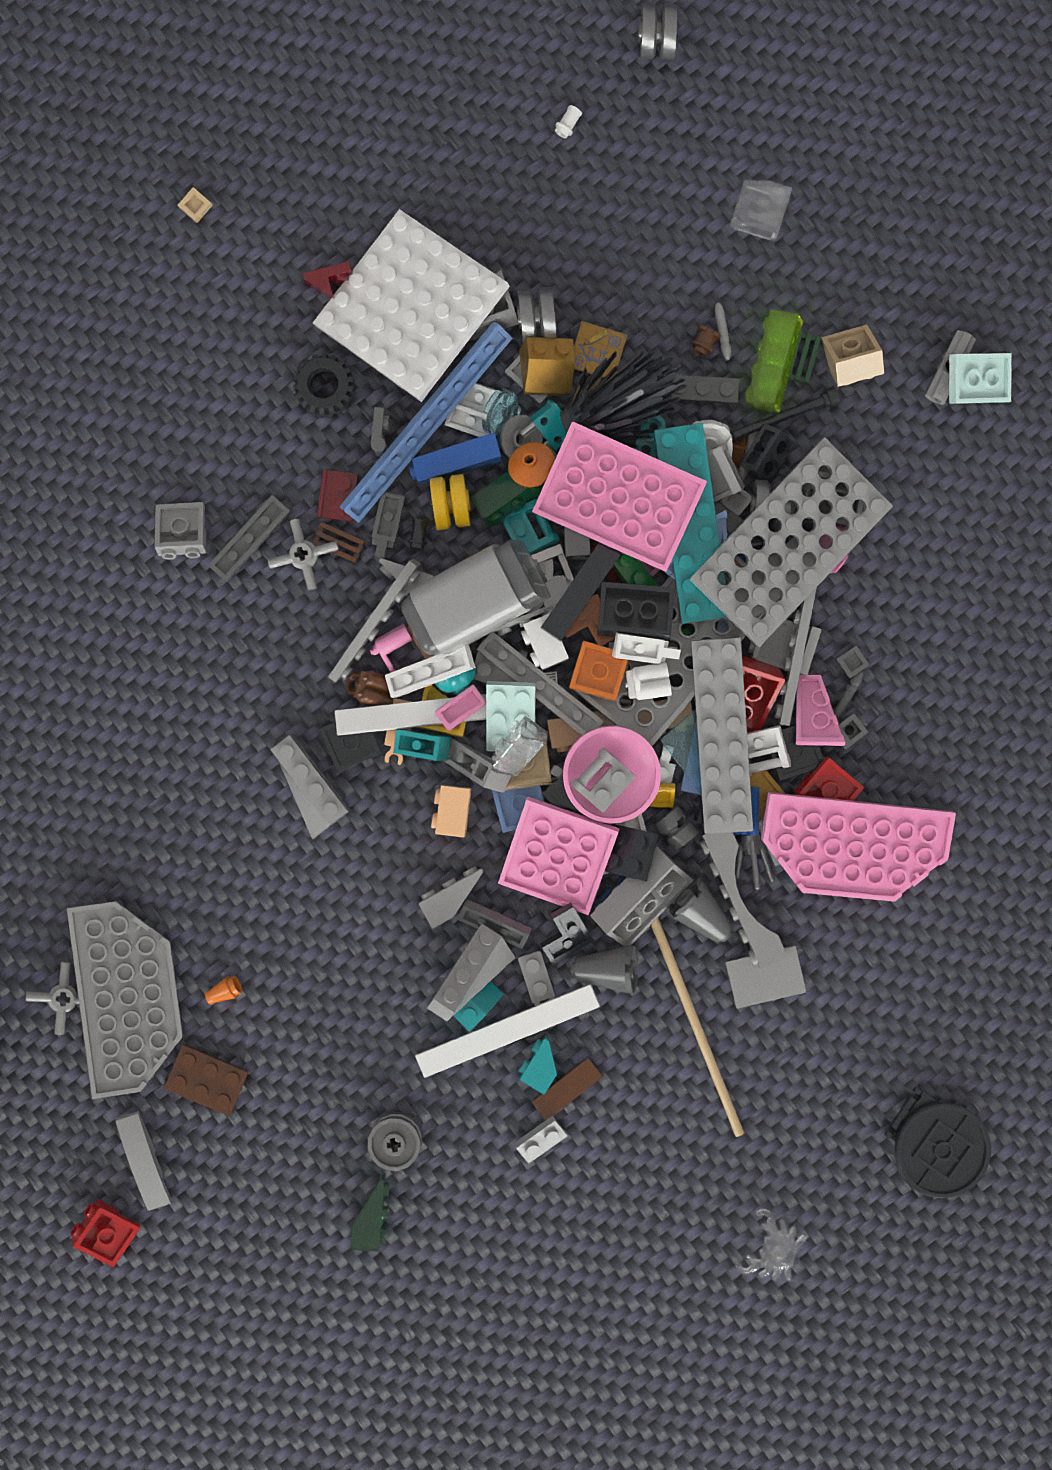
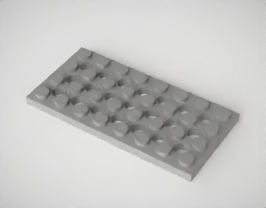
M824 437L695 571L689 580L757 647H760L893 505ZM821 466H826L830 471L827 479L820 478L818 474ZM805 483L813 487V494L810 497L802 494L801 488ZM838 483H843L847 488V493L843 497L837 495L835 491ZM822 500L830 504V511L827 514L819 511V503ZM855 500H860L864 505V510L860 514L855 513L852 508ZM787 501H793L796 504L797 509L793 515L785 511ZM840 517L847 521L845 531H839L836 527V521ZM771 518L777 519L780 523V528L777 532H772L768 528V522ZM805 518H810L813 521L814 527L810 532L802 528V521ZM789 535L794 536L797 540V545L794 549H789L785 545V540ZM822 535L828 536L831 540V544L827 549L822 548L819 544V539ZM754 536H759L763 540V546L760 550L754 549L751 545V540ZM807 552L811 553L814 557V563L810 567L804 565L802 561L803 555ZM738 553L746 557V564L742 568L736 566L734 558ZM772 553H776L780 557V564L777 567L769 564L768 558ZM756 570L760 571L764 576L763 582L759 585L752 581V574ZM789 570L797 573L798 578L794 584L786 581V573ZM721 571L727 572L730 576V580L726 585H721L718 582L717 577ZM739 588L744 589L747 593V598L744 602H738L735 598V592ZM772 588L779 589L781 597L777 602L769 598V591ZM756 605L764 609V616L759 620L752 615V610Z
M724 571L725 583L728 584L730 576ZM669 577L661 587L675 588L673 610L676 612V617L672 620L670 642H676L681 651L679 659L666 658L665 662L667 663L669 678L672 675H679L683 680L682 685L679 687L671 686L672 695L666 696L667 702L664 705L655 704L653 698L644 700L634 698L632 699L633 705L630 708H623L619 704L621 697L629 696L628 688L625 685L627 683L626 675L623 676L616 702L574 690L613 724L634 730L643 736L651 746L656 743L695 697L694 671L687 668L684 664V660L687 657H693L691 641L741 637L742 641L746 636L728 617L685 623L693 625L695 632L690 636L684 635L681 631V627L684 624H681L676 582L672 577ZM718 621H725L729 629L724 633H720L716 630L715 624ZM613 642L612 645L609 647L610 649H613V647H614V642ZM628 660L627 663L630 670L634 667L650 665L649 662ZM642 711H647L652 716V720L647 724H643L638 720V714Z

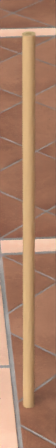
M657 918L651 924L734 1134L736 1137L744 1134L743 1128L659 918Z

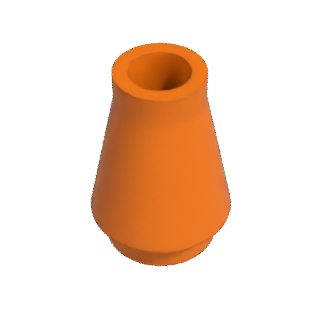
M226 976L205 992L207 1002L212 1005L216 1002L237 998L238 994L242 993L240 981L236 976Z

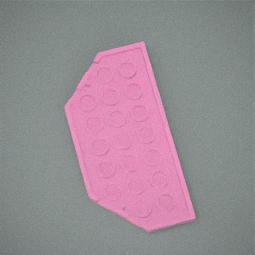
M768 792L761 840L803 893L896 901L902 896L904 891L912 885L918 884L929 875L928 873L938 865L941 866L948 860L956 813L948 810Z

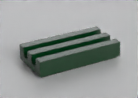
M798 330L785 378L805 384L809 383L821 336H813L810 333L806 334ZM801 338L806 339L796 375H793L792 370ZM810 341H813L814 345L805 377H801Z

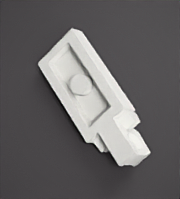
M616 632L612 657L661 664V662L665 663L666 658L679 659L681 650L677 649V647L668 646L669 641L664 639Z

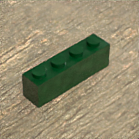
M547 443L546 446L551 449V451L553 452V454H554V456H555V459H556L557 454L554 452V450L551 448V446ZM530 459L526 463H532L534 459ZM508 470L469 499L488 527L491 528L494 525L501 524L511 512L521 510L531 499L539 497L545 483L536 487L520 486L513 481Z

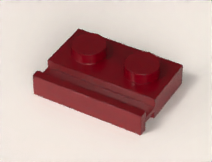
M323 469L318 518L353 522V518L342 510L340 505L357 486L358 474Z

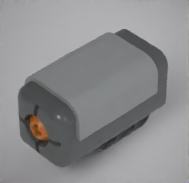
M510 539L500 546L492 544L412 589L410 596L403 601L402 612L423 652L430 655L451 654L530 611L532 607L547 600L551 595L545 583L548 581L537 559L532 558L522 541Z

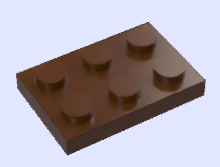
M183 1044L164 1089L231 1116L249 1070Z

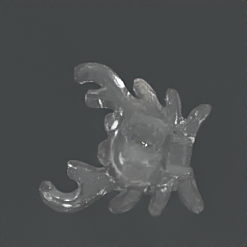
M761 1209L757 1211L756 1215L759 1217L764 1215L768 1220L765 1224H760L759 1228L768 1230L771 1234L764 1237V1247L759 1250L761 1259L757 1260L748 1255L747 1260L750 1261V1266L743 1268L741 1263L737 1262V1269L741 1274L749 1275L764 1267L766 1269L759 1272V1277L763 1278L774 1271L772 1275V1280L774 1281L785 1270V1277L789 1282L791 1281L792 1264L799 1248L807 1240V1235L799 1237L795 1242V1226L791 1227L788 1235L787 1226L783 1219L779 1220L781 1230H778L772 1213L766 1209Z

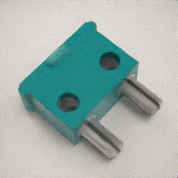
M547 400V404L529 418L532 423L520 432L522 437L527 438L538 429L546 440L543 443L544 445L548 443L554 451L560 448L567 433L562 425L560 418L561 410L552 400Z

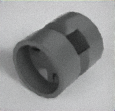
M678 805L654 823L662 835L668 836L666 841L674 851L689 842L699 832L691 821H685L686 815Z

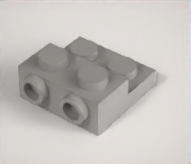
M203 502L156 505L155 549L158 556L171 560L175 559L176 555L186 554L189 558H198L200 554L206 553L205 505Z

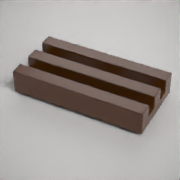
M321 522L312 544L315 546L322 545L323 543L319 542L320 538L330 542L337 541L339 546L355 552L352 557L339 550L331 553L356 563L365 541ZM326 529L359 545L357 548L324 534L323 531Z

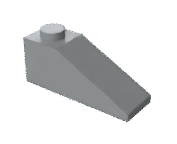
M451 738L449 757L444 762L482 787L504 793L513 771L500 762Z

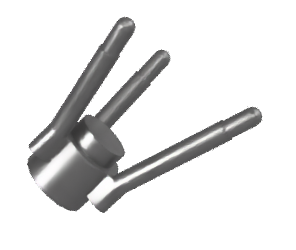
M760 835L741 836L742 842H738L735 878H739L743 851L745 850V855H751L755 889L758 890L760 885L756 854L761 853L769 881H774L764 842L761 841Z

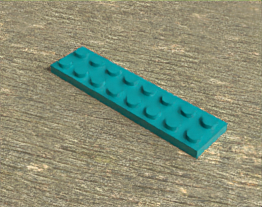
M703 423L654 430L658 460L707 481L672 558L681 624L727 617L689 580L695 571L720 546ZM721 571L717 577L718 582L721 585H726L724 571Z

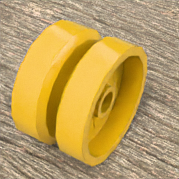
M464 474L451 475L449 479L450 491H447L445 480L442 477L430 478L437 531L450 529V514L454 513L455 524L459 528L471 526L469 515L471 506L469 492L465 486Z

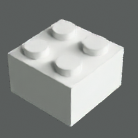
M549 614L523 624L524 630L521 631L526 646L531 644L534 651L530 656L535 667L540 666L542 671L569 659L562 641H558L540 628Z

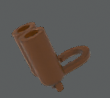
M368 670L366 672L361 671L360 673L353 672L348 677L346 682L347 693L354 695L359 702L370 706L393 704V698L390 696L385 675ZM358 677L359 680L355 682L357 687L352 690V682L354 678Z

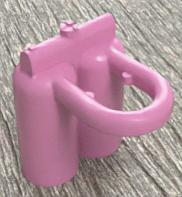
M403 623L376 638L375 644L369 651L373 655L379 653L389 671L394 672L396 670L387 654L412 641V637Z

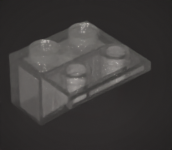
M524 716L520 722L516 720L508 731L510 734L505 739L502 737L494 747L496 752L492 756L493 765L491 770L493 772L518 776L546 743L548 732L527 716Z

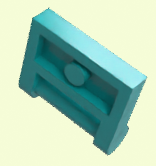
M538 499L526 503L519 511L511 512L503 521L511 539L522 541L531 555L546 547L554 546L560 541L557 533L553 532L547 518L534 513L545 535L544 538L538 539L527 517V514L533 513L532 511Z

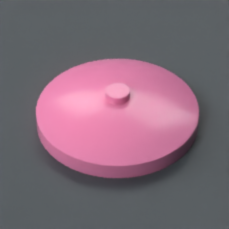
M608 725L592 729L575 741L565 758L563 780L570 801L582 814L603 823H620L637 817L650 806L660 786L661 769L653 747L643 736L626 727ZM602 748L610 752L636 776L604 813L570 784L575 778L578 779L594 762ZM606 762L585 787L590 790L612 765Z

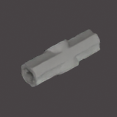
M956 331L925 394V397L930 401L942 405L945 404L949 396V372L946 370L945 364L949 362V354L970 353L976 340L971 334L965 331Z

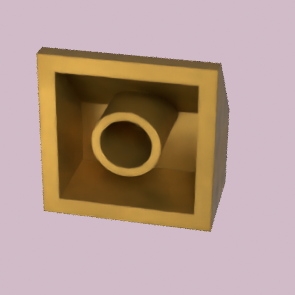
M526 337L519 350L524 394L570 396L575 367L573 339Z

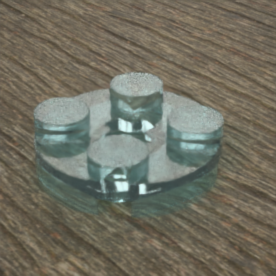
M502 388L503 391H495L484 409V412L488 414L486 421L482 419L483 430L487 434L495 433L496 437H500L503 425L507 420L520 415L521 406L517 405L516 394L506 388Z

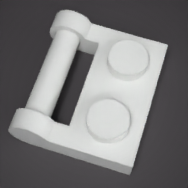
M780 725L747 733L749 758L774 752L779 754V758L753 764L749 763L750 776H752V773L777 767H791L790 756L786 749Z

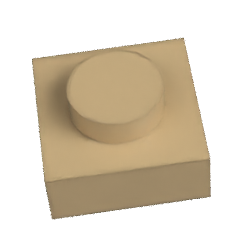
M194 187L178 204V207L196 223L213 206Z

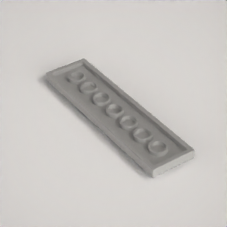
M741 637L692 640L704 832L708 834L753 831Z

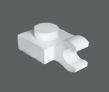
M663 744L659 759L661 769L660 783H671L676 765L669 763L673 746Z

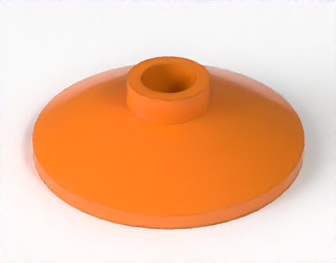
M526 443L517 448L511 455L508 463L509 474L513 481L520 486L536 487L546 482L554 464L555 456L551 449L542 443ZM534 459L532 463H526L528 460Z

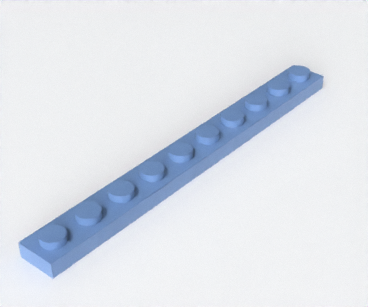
M493 321L340 505V508L358 523L512 340V337L498 323Z

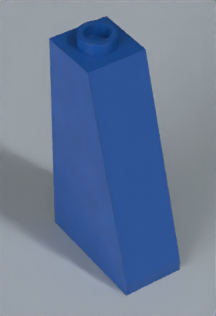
M491 433L413 458V465L409 466L412 480L417 479L419 485L429 483L430 478L442 477L444 479L451 477V475L463 474L500 464L502 460L495 433Z

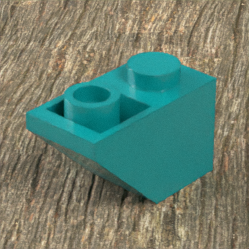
M544 1035L542 1040L537 1039L531 1049L533 1055L530 1060L525 1059L518 1070L521 1073L520 1080L542 1094L546 1093L557 1075L549 1037Z

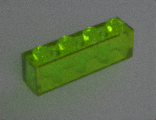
M770 309L769 317H766L764 320L763 329L765 332L763 340L759 341L757 348L759 356L757 363L753 364L751 371L752 383L751 386H748L745 395L746 403L753 409L779 413L781 410L803 324L802 318L797 313Z

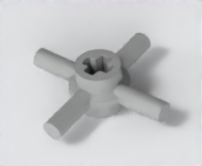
M299 519L291 520L290 524L295 543L291 546L289 554L268 559L269 567L272 569L292 563L295 567L303 570L308 591L317 589L312 566L316 563L319 555L339 550L338 543L333 541L315 546L311 542L304 540ZM301 550L308 552L305 560L299 558V554H302Z
M61 962L59 984L54 986L49 993L26 992L25 1001L48 1002L50 1007L56 1011V1035H64L66 1012L72 1010L76 1004H79L78 994L69 985L70 962ZM61 992H65L66 996L69 997V1001L65 1000V1004H60L59 1000L56 999V996H60Z

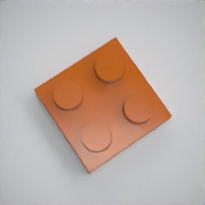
M583 641L569 688L616 702L628 660L612 657L613 649Z

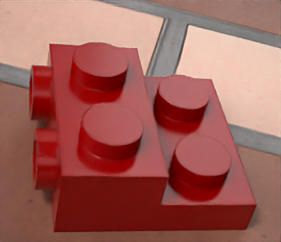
M826 757L812 774L808 773L794 792L797 795L854 801L865 787L829 757Z
M98 1199L95 1204L90 1203L87 1206L83 1222L81 1224L76 1223L70 1234L72 1245L74 1248L114 1267L139 1231L140 1224L119 1214L117 1208Z

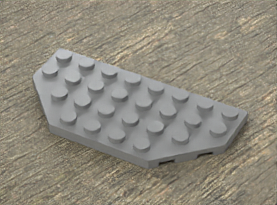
M117 901L67 908L92 1099L141 1092L183 1037L171 942Z

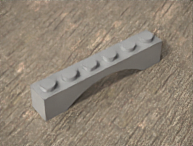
M733 832L702 835L703 841L699 843L704 854H709L713 863L709 864L714 877H720L722 885L719 888L724 899L729 898L732 904L729 911L734 921L739 920L742 929L738 931L743 942H748L752 951L748 952L753 965L758 964L759 968L762 969L787 958L788 956L779 936L756 921L741 900L735 878V861L739 845Z

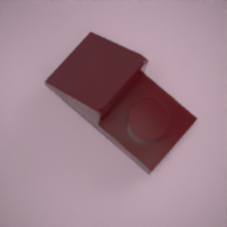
M349 262L302 274L306 284L327 297L334 299L331 282L340 284L349 280L348 276L352 275V268Z

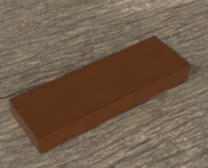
M587 1057L552 1084L545 1094L541 1093L533 1099L532 1103L547 1120L601 1079L603 1075Z

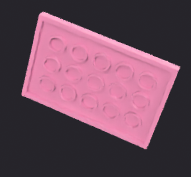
M572 421L532 512L667 572L707 481Z

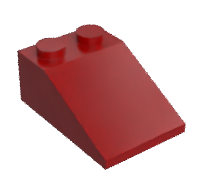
M742 655L747 733L761 730L785 682V678L779 667Z

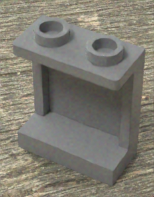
M723 443L707 451L714 502L743 490L745 485L725 444Z
M785 620L760 647H757L751 641L748 648V653H751L750 658L784 670L785 659L790 657L792 650L791 647H788L791 633H795L796 624ZM813 626L808 629L800 675H808L822 629Z

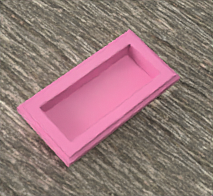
M473 684L434 713L446 729L450 731L485 706L486 701Z

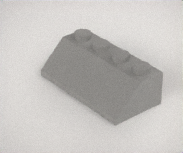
M656 846L647 882L627 877L620 885L613 889L608 898L603 903H600L590 916L607 935L623 946H631L690 885L693 879Z

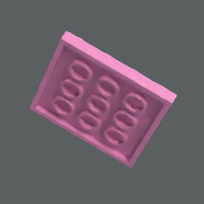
M527 797L498 884L560 906H565L571 902L577 912L589 915L619 828Z

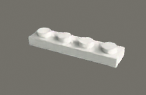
M466 645L451 654L435 655L386 674L385 678L391 698H397L476 667L470 647Z

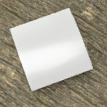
M475 383L447 416L444 425L478 437L493 433L506 393Z

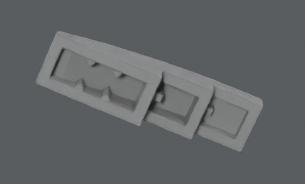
M139 1111L116 1118V1125L129 1165L147 1210L171 1204V1196L163 1181V1172L155 1156L156 1149Z

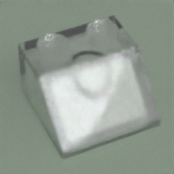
M744 180L729 227L775 241L793 188L772 181Z

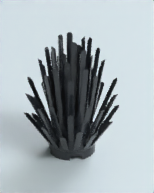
M615 351L608 361L605 358L596 367L582 390L587 379V369L585 367L570 403L564 406L563 411L560 412L561 422L566 433L573 421L615 441L652 439L650 435H634L654 433V430H659L658 428L619 433L611 432L647 424L648 419L677 410L673 407L662 410L658 409L680 400V397L670 398L674 397L672 394L686 388V384L677 387L686 379H680L674 383V379L678 376L674 371L680 369L681 364L676 363L662 371L661 369L671 363L673 357L670 356L662 361L661 356L656 360L655 358L636 370L654 354V351H651L635 363L643 356V351H641L617 373L615 372L618 370V366H615L602 380L601 376L617 356V351ZM622 443L631 448H638L634 443Z

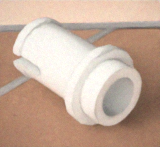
M570 105L561 121L555 124V132L563 138L571 136L573 133L572 129L582 115V112L577 107Z

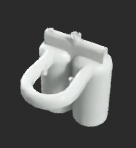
M666 662L634 667L632 670L625 671L627 679L625 685L628 688L630 699L644 700L672 695Z

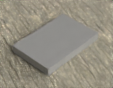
M795 945L784 947L787 958L762 969L759 968L758 964L753 965L750 956L725 961L736 1008L806 993Z

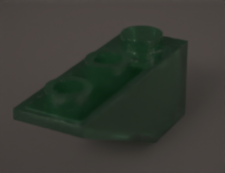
M382 1174L354 1220L351 1250L380 1252L381 1244H386L387 1230H383V1220L387 1221L388 1206H384V1199L389 1197L390 1182H386V1174Z

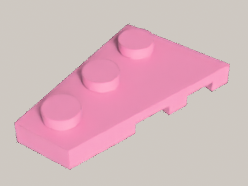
M799 675L796 690V745L845 746L843 734H841L838 721L831 707L821 675Z

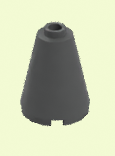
M697 878V882L692 881L676 898L673 906L670 904L667 907L666 912L670 917L716 943L720 941L725 942L732 934V924L700 878Z
M628 945L577 957L576 962H572L571 965L572 976H575L579 982L591 983V985L628 994L635 993L638 975H635L636 967H638L636 947Z

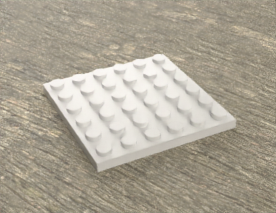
M399 209L352 270V275L348 276L349 280L343 282L333 295L334 299H330L313 324L422 402L510 286L505 280Z

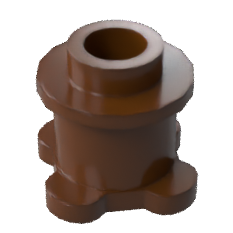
M699 325L697 329L698 334L690 344L694 347L693 351L695 353L706 356V354H712V347L715 341H718L721 334L704 325Z

